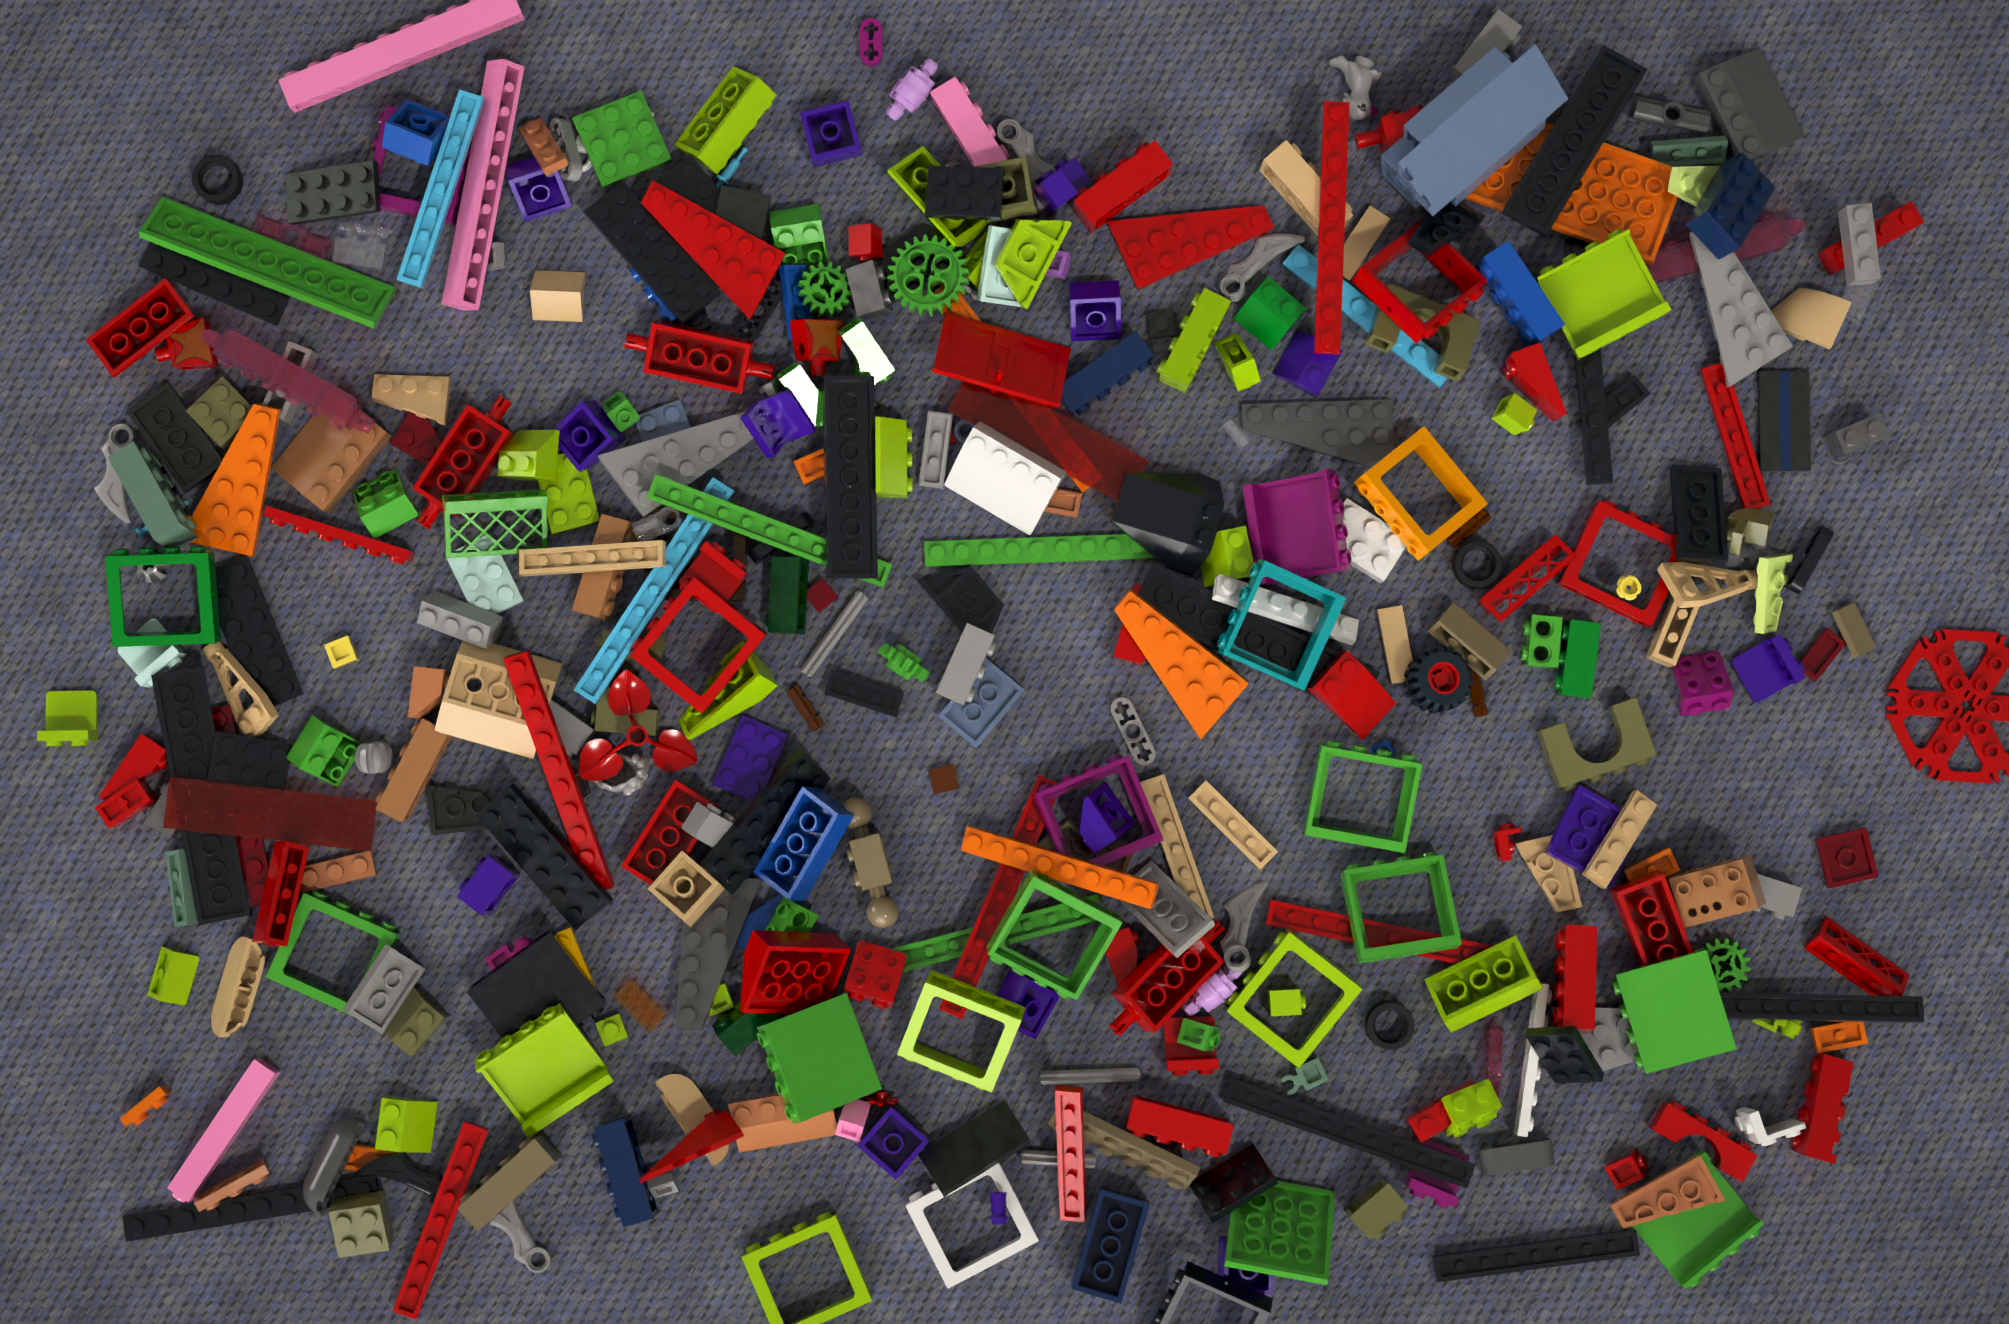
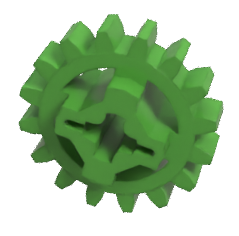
M822 261L817 264V269L810 265L808 272L804 271L801 275L804 280H800L798 286L803 289L799 291L798 296L805 297L802 305L809 304L811 306L809 309L810 313L817 309L818 316L821 317L824 311H826L828 316L831 317L834 310L840 313L843 310L842 306L846 307L849 300L847 298H850L852 293L850 290H847L850 288L849 282L845 280L847 274L840 273V265L834 269L832 268V262L829 261L827 266L824 267ZM817 276L816 283L809 286L811 279ZM841 292L839 300L834 302V294Z
M883 643L878 651L881 656L888 660L885 666L906 680L913 676L919 681L924 682L930 673L919 665L922 659L902 645H898L895 649L887 643Z
M1717 938L1712 939L1713 945L1706 942L1703 943L1709 956L1719 993H1722L1723 987L1728 993L1732 992V986L1740 989L1741 984L1739 981L1748 980L1744 972L1751 971V968L1745 966V963L1750 961L1749 957H1743L1746 949H1737V941H1733L1729 945L1728 938H1723L1721 944ZM1725 948L1720 955L1712 954L1717 949ZM1735 957L1737 958L1738 968L1735 965ZM1719 961H1725L1726 970H1720ZM1726 976L1733 977L1727 982L1720 983V980L1722 981Z

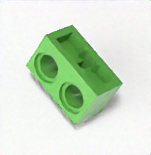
M1532 614L1528 616V620H1524L1523 635H1527L1526 645H1522L1520 659L1524 660V666L1558 668L1563 617ZM1538 622L1546 625L1547 633L1545 636L1537 633L1536 625ZM1536 647L1542 648L1545 652V658L1542 661L1534 657Z
M783 897L765 930L810 932L819 915L802 904Z

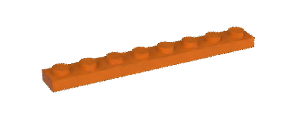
M966 826L961 847L963 852L1028 872L1033 869L1048 878L1148 909H1152L1159 886L1157 882L974 826Z

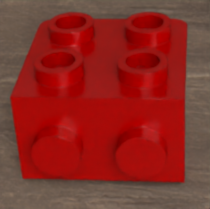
M705 541L700 548L702 552L680 578L679 585L681 586L688 577L692 579L698 576L726 600H729L748 576L743 571L746 566L735 557L730 561L723 555L726 550L716 542L710 545ZM693 595V597H695L703 605L709 608L712 612L718 613L698 596Z
M860 941L857 944L845 983L844 993H847L848 998L853 1001L862 1002L863 999L872 1001V1006L880 1009H886L887 1006L893 1007L906 962V955L899 951Z
M1212 1016L1169 1018L1164 1023L1166 1070L1172 1071L1174 1076L1187 1075V1070H1197L1198 1074H1213V1069H1219L1216 1048H1214L1213 1052H1208L1177 1043L1183 1018L1215 1026L1214 1018Z

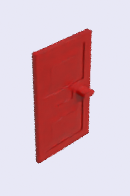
M944 312V320L932 372L989 388L992 393L1000 391L1059 409L1071 348Z

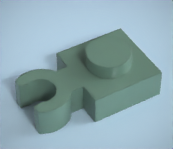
M1317 1056L1304 1062L1300 1068L1295 1066L1296 1075L1286 1074L1280 1078L1282 1083L1287 1080L1293 1081L1292 1088L1286 1090L1288 1095L1296 1093L1301 1085H1303L1305 1091H1308L1329 1081Z

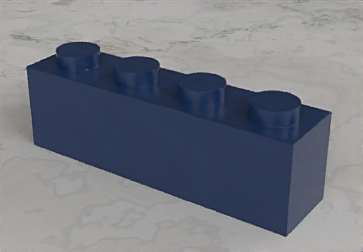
M1135 331L1064 381L1061 402L1071 416L1076 413L1078 416H1081L1091 408L1089 404L1095 399H1098L1099 402L1104 400L1111 394L1110 389L1117 384L1119 387H1122L1132 379L1130 376L1137 370L1141 373L1152 365L1151 360L1154 354L1139 333Z

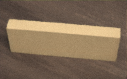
M1372 206L1368 207L1344 243L1343 278L1348 282L1390 221L1389 217Z
M1400 605L1377 609L1390 684L1404 682L1408 680V677H1404V673L1410 669L1408 665L1413 659L1403 607Z

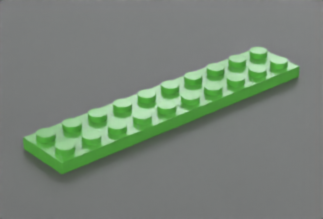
M165 197L160 199L139 230V238L373 329L395 294L394 286Z

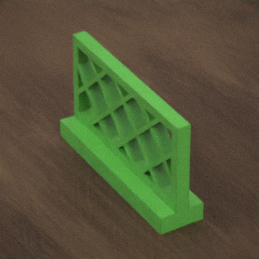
M544 490L442 495L446 558L519 554V550L548 548V496ZM531 509H540L541 517L534 524L524 517ZM505 511H513L517 515L509 526L499 519ZM480 512H487L492 518L482 528L473 519ZM450 514H462L466 521L456 529L450 524ZM521 519L531 527L522 537L512 530ZM495 521L505 528L496 539L487 532ZM470 522L480 530L471 540L461 533ZM450 528L454 531L452 535L450 534ZM534 530L541 536V545L530 546L525 542ZM510 532L518 541L512 547L505 548L500 541ZM483 534L493 541L487 549H479L474 544ZM458 535L468 543L460 551H451V542Z

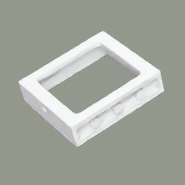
M1000 1163L955 1191L986 1175L991 1176L999 1192H1007L1006 1206L1021 1236L956 1270L952 1269L923 1212L925 1207L944 1198L939 1188L933 1183L931 1185L932 1190L924 1194L920 1190L908 1197L910 1201L905 1206L947 1288L968 1279L1039 1241Z

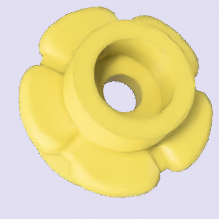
M1628 575L1627 577H1621L1617 581L1618 588L1616 591L1621 598L1633 600L1637 597V594H1640L1641 584L1635 576ZM1627 585H1629V586L1631 587L1630 590H1627V589H1626V586H1627Z

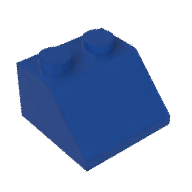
M406 99L385 122L382 147L395 154L403 155L415 160L417 163L428 166L438 155L450 116Z

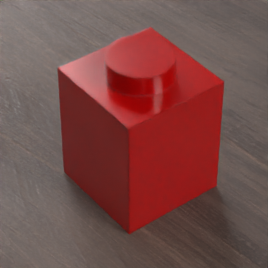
M871 223L848 226L849 256L858 259L859 263L883 258L881 227Z

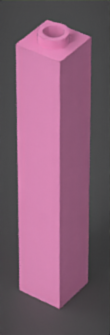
M260 1057L253 1059L167 1187V1189L173 1192L172 1196L181 1202H190L194 1200V1196L199 1194L281 1071Z

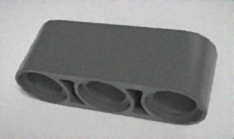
M1543 1138V1141L1534 1142V1140L1518 1142V1145H1496L1492 1149H1483V1147L1478 1149L1482 1175H1494L1555 1165L1551 1138Z

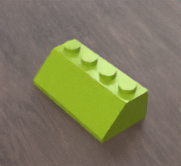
M733 66L674 145L688 156L691 154L696 162L706 169L718 174L726 166L728 159L734 151L741 146L746 135L756 126L762 114L770 108L772 101L777 95L759 77Z
M922 146L891 167L887 172L925 214L928 167L941 165ZM929 218L954 247H963L980 235L988 223L987 220Z
M1517 935L1424 979L1440 1016L1451 1033L1544 989Z

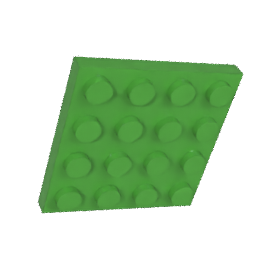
M1277 1181V1185L1230 1213L1225 1267L1327 1285L1329 1280L1336 1191Z

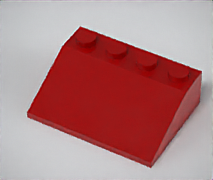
M753 930L744 952L740 1011L742 1013L793 1014L831 999L851 951L850 947L836 933Z

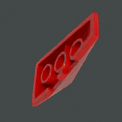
M717 1109L705 1114L704 1121L692 1129L639 1178L640 1183L642 1184L744 1136L742 1130L727 1110L719 1114Z

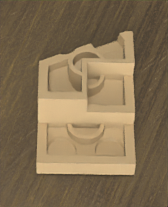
M1799 287L1774 307L1771 312L1784 333L1799 340H1808L1830 349L1852 302L1825 292Z

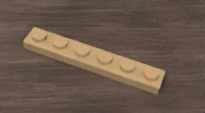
M663 540L519 550V575L523 577L666 567V542Z
M1162 774L1140 782L1164 841H1161V845L1174 882L1213 919L1214 915L1165 775Z

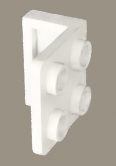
M1747 1107L1737 1109L1738 1117L1734 1118L1739 1132L1743 1131L1745 1139L1755 1144L1761 1143L1762 1146L1774 1144L1777 1142L1776 1138L1784 1135L1786 1138L1800 1135V1130L1806 1128L1805 1122L1796 1119H1789L1764 1128L1759 1111Z

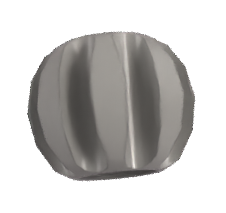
M147 546L153 547L155 549V552H158V548L156 546ZM171 564L154 565L153 568L148 565L132 566V568H137L134 574L140 580L145 578L146 583H156L157 577L163 580L168 576L164 573V570L166 568L171 569Z
M368 741L358 745L355 750L354 760L359 771L363 773H383L390 768L393 754L387 743L383 741Z

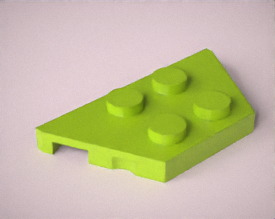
M1016 219L994 262V266L1021 307L1028 309L1072 222L1067 220Z

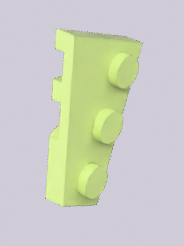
M1720 166L1672 167L1667 192L1696 206Z
M1782 553L1759 557L1756 568L1758 575V584L1755 591L1756 612L1753 618L1755 633L1765 634L1777 630L1783 604L1782 598L1779 596L1783 585H1787L1789 577L1784 575L1787 562L1792 563L1794 554Z

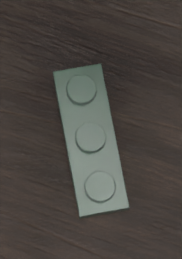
M1726 136L1651 141L1650 159L1670 166L1726 162L1728 139Z
M185 850L166 852L174 927L195 925L197 913Z

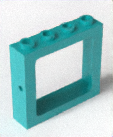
M1259 559L1258 563L1255 562L1249 571L1251 578L1248 585L1243 586L1239 593L1238 600L1240 602L1237 609H1233L1229 615L1228 623L1230 625L1226 633L1223 632L1218 640L1217 646L1219 649L1217 652L1305 691L1346 597L1272 563ZM1264 577L1274 579L1324 603V609L1301 660L1294 671L1287 670L1236 647L1234 644L1239 629Z

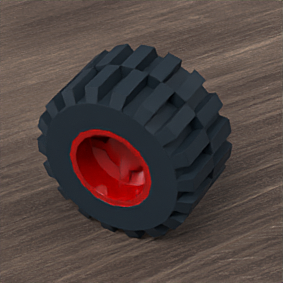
M1437 647L1419 654L1414 658L1415 660L1409 663L1408 667L1410 669L1404 673V677H1408V680L1404 681L1403 684L1404 687H1408L1409 691L1405 693L1407 697H1413L1411 703L1414 706L1420 704V710H1429V713L1435 714L1454 709L1467 700L1465 697L1470 695L1472 691L1468 687L1473 685L1474 679L1469 678V675L1473 674L1472 669H1467L1466 667L1469 664L1467 659L1463 661L1460 659L1462 654L1459 652L1452 654L1453 649L1451 648L1443 650V647Z

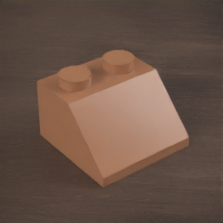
M414 666L408 717L420 720L422 718L426 719L440 708L451 671Z

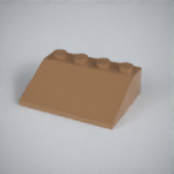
M333 390L271 466V469L318 508L330 514L390 440L392 435Z

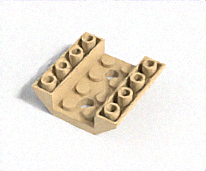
M462 640L442 699L435 731L534 759L536 748L521 707L517 703V696L503 660L506 656L522 651L494 643L484 649ZM532 655L550 705L563 663ZM471 679H477L481 682L482 687L479 691L472 692L467 688V683Z

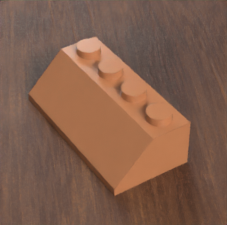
M778 1093L733 1101L728 1104L730 1116L744 1134L743 1137L736 1140L739 1153L833 1136L838 1126L835 1109L801 1123L792 1124V1121L787 1118L784 1111L785 1102L783 1096H780Z

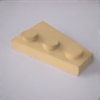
M374 374L372 399L374 402L400 411L406 410L415 413L418 417L424 419L427 417L437 421L438 424L446 426L451 380L450 377Z
M1552 835L1514 843L1555 912L1582 907L1574 870L1545 854Z

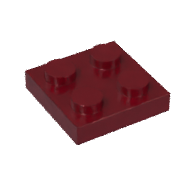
M1867 828L1855 829L1815 839L1826 888L1879 877Z

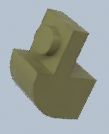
M1744 508L1732 512L1728 516L1726 528L1727 542L1731 543L1729 553L1740 555L1745 542L1766 546L1771 534L1774 512L1754 508Z

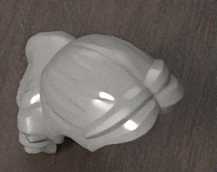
M617 753L623 760L620 771L609 779L594 782L601 789L613 792L623 791L626 796H629L635 790L641 789L644 781L648 778V760L644 755L634 754L630 757L629 755Z

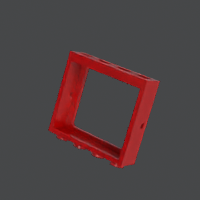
M1420 222L1361 266L1352 280L1416 344L1424 337L1427 340L1430 339L1437 332L1439 325L1442 327L1446 326L1454 317V313L1461 314L1468 307L1470 300L1476 302L1483 295L1484 291L1482 288L1488 281L1450 243L1430 256L1422 253L1461 291V295L1424 323L1375 276L1411 248L1407 243Z
M1598 501L1594 504L1572 550L1576 554V558L1563 569L1556 584L1646 628L1651 627L1669 592L1662 577H1660L1646 608L1641 610L1579 580L1578 574L1606 517L1614 519L1671 547L1672 554L1668 562H1683L1676 561L1674 533L1670 535L1662 531L1663 527L1654 522L1647 524L1639 520L1640 516L1631 511L1624 513L1616 509L1617 505L1611 501Z
M695 576L692 579L688 577L679 587L682 591L676 599L674 597L669 599L663 607L666 612L660 619L656 616L647 627L650 632L645 638L640 636L631 647L634 651L630 656L702 714L768 633L700 577ZM693 595L702 599L747 636L745 645L704 695L696 693L649 654L650 647Z

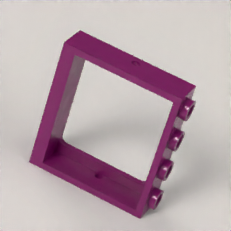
M387 105L385 111L381 112L379 116V136H375L373 141V151H375L373 161L378 162L379 180L387 149L382 147L385 122L398 109ZM472 140L444 224L453 226L456 224ZM380 193L381 210L417 218L422 202Z
M1121 754L1107 759L1108 764L1099 767L1096 763L1084 768L1085 774L1076 777L1074 773L1060 778L1062 783L1052 787L1050 782L1037 788L1038 793L1034 794L1033 798L1056 852L1072 856L1051 807V799L1114 773L1118 774L1143 832V837L1135 842L1093 858L1089 862L1103 866L1164 841L1130 757L1122 758Z

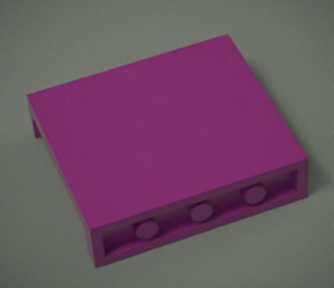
M1322 469V472L1262 484L1243 485L1254 563H1258L1259 559L1265 560L1304 579L1350 570L1352 557L1349 549H1347L1346 539L1348 537V530L1343 523L1344 504L1339 496L1340 478L1336 470ZM1264 577L1260 585H1271L1280 582Z

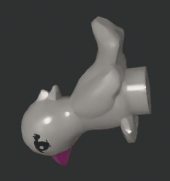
M1342 55L1331 59L1329 65L1341 69L1351 90V94L1344 93L1345 98L1343 99V102H1350L1349 116L1354 120H1363L1369 115L1377 114L1379 111L1374 107L1369 98V90L1373 79L1377 80L1382 75L1380 71L1373 69L1375 63L1362 56H1356L1354 62L1346 60Z

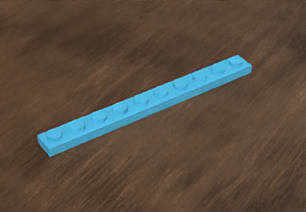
M712 477L703 492L729 502L735 491ZM688 514L666 548V567L652 569L576 685L574 691L597 704L631 652L632 645L642 635L714 525L713 523Z

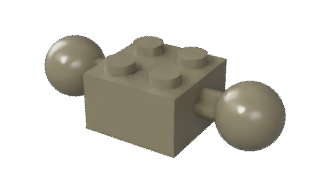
M860 797L849 798L842 806L854 814L848 828L853 830L855 840L849 841L850 847H846L849 861L855 862L857 869L856 872H853L856 887L861 886L862 891L869 889L871 901L866 909L869 922L875 927L887 928L896 922L899 909L897 903L892 898L886 896L883 886L893 883L894 880L881 833L869 834L867 825L872 818L870 804Z

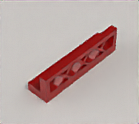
M1555 534L1479 600L1481 608L1487 615L1491 613L1501 623L1576 558V554ZM1561 551L1567 555L1561 562L1551 561ZM1547 566V574L1544 577L1531 578L1541 568ZM1524 583H1528V590L1523 595L1512 594ZM1509 599L1508 608L1500 614L1495 608L1504 600Z
M1827 916L1823 918L1817 933L1808 940L1804 949L1871 996H1902L1904 994L1910 974ZM1828 928L1834 932L1836 938L1826 933V929ZM1847 943H1850L1852 946H1854L1857 953L1852 951ZM1869 958L1876 962L1878 968L1871 964ZM1890 973L1900 979L1899 983L1892 979Z

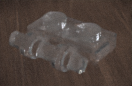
M349 221V223L340 222L339 231L347 232L346 238L336 237L332 262L384 271L388 246L378 243L380 237L389 238L390 229L382 228L379 224L368 226L361 225L357 221ZM358 234L368 235L369 241L356 240Z

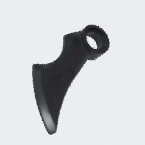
M395 1152L379 1157L360 1168L357 1172L358 1175L383 1177L405 1184L430 1196V1203L432 1205L443 1178L440 1172H424L416 1169L407 1159L405 1152Z

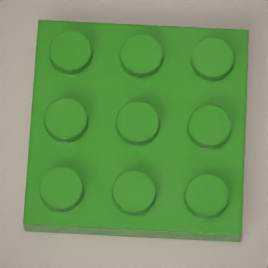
M642 91L572 118V122L602 189L671 161L670 154Z

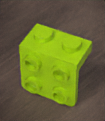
M47 692L46 731H37V741L46 742V746H62V742L71 741V746H87V741H98L97 692Z
M1489 1079L1444 1096L1441 1099L1452 1122L1444 1133L1446 1137L1453 1135L1454 1138L1468 1133V1129L1475 1125L1477 1129L1487 1126L1491 1123L1490 1120L1497 1117L1496 1113L1502 1108V1105Z

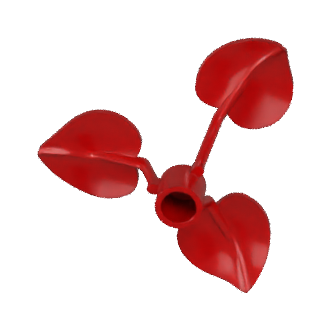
M625 670L615 678L610 687L608 705L617 716H623L628 713L632 726L626 731V740L613 749L610 742L605 739H593L586 743L580 753L578 775L580 778L590 781H601L615 776L623 765L621 756L615 752L629 744L641 746L647 742L656 746L652 752L653 762L659 769L666 772H675L694 765L698 759L692 743L686 739L683 733L672 729L664 730L660 733L657 742L648 738L647 730L644 727L637 725L633 713H642L647 709L650 704L651 694L649 688L641 679L636 677L631 671Z

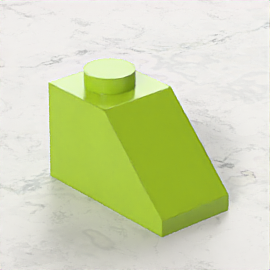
M1238 333L1214 342L1229 378L1237 391L1261 382L1255 360Z

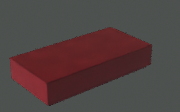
M1826 627L1800 658V662L1805 669L1803 674L1811 681L1816 682L1843 649L1846 642Z

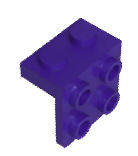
M785 390L753 402L740 417L767 459L775 456L786 442L811 434L815 430V425L791 390Z
M1781 634L1764 640L1731 660L1733 669L1751 700L1755 703L1766 699L1790 684L1798 683L1806 678L1803 674L1805 672L1804 666L1800 660L1794 658L1791 653L1792 646L1786 637H1782Z

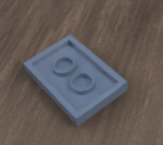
M680 399L640 414V419L635 422L642 442L691 428Z
M987 658L983 663L987 668L982 679L977 678L973 685V688L977 690L972 702L966 701L965 706L950 701L938 715L941 720L976 749L1025 691Z

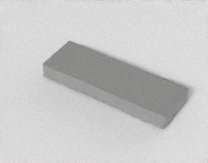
M928 411L918 486L943 489L953 414Z

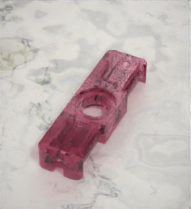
M263 214L257 216L256 221L258 224L257 227H253L252 232L299 249L315 257L327 259L332 246L330 238L324 239L308 234L309 231L286 222L282 224L268 218L264 219L265 216ZM291 231H296L299 234V239L294 244H289L286 241V236Z
M1488 1027L1486 1050L1488 1071H1485V1080H1490L1499 1099L1504 1029Z

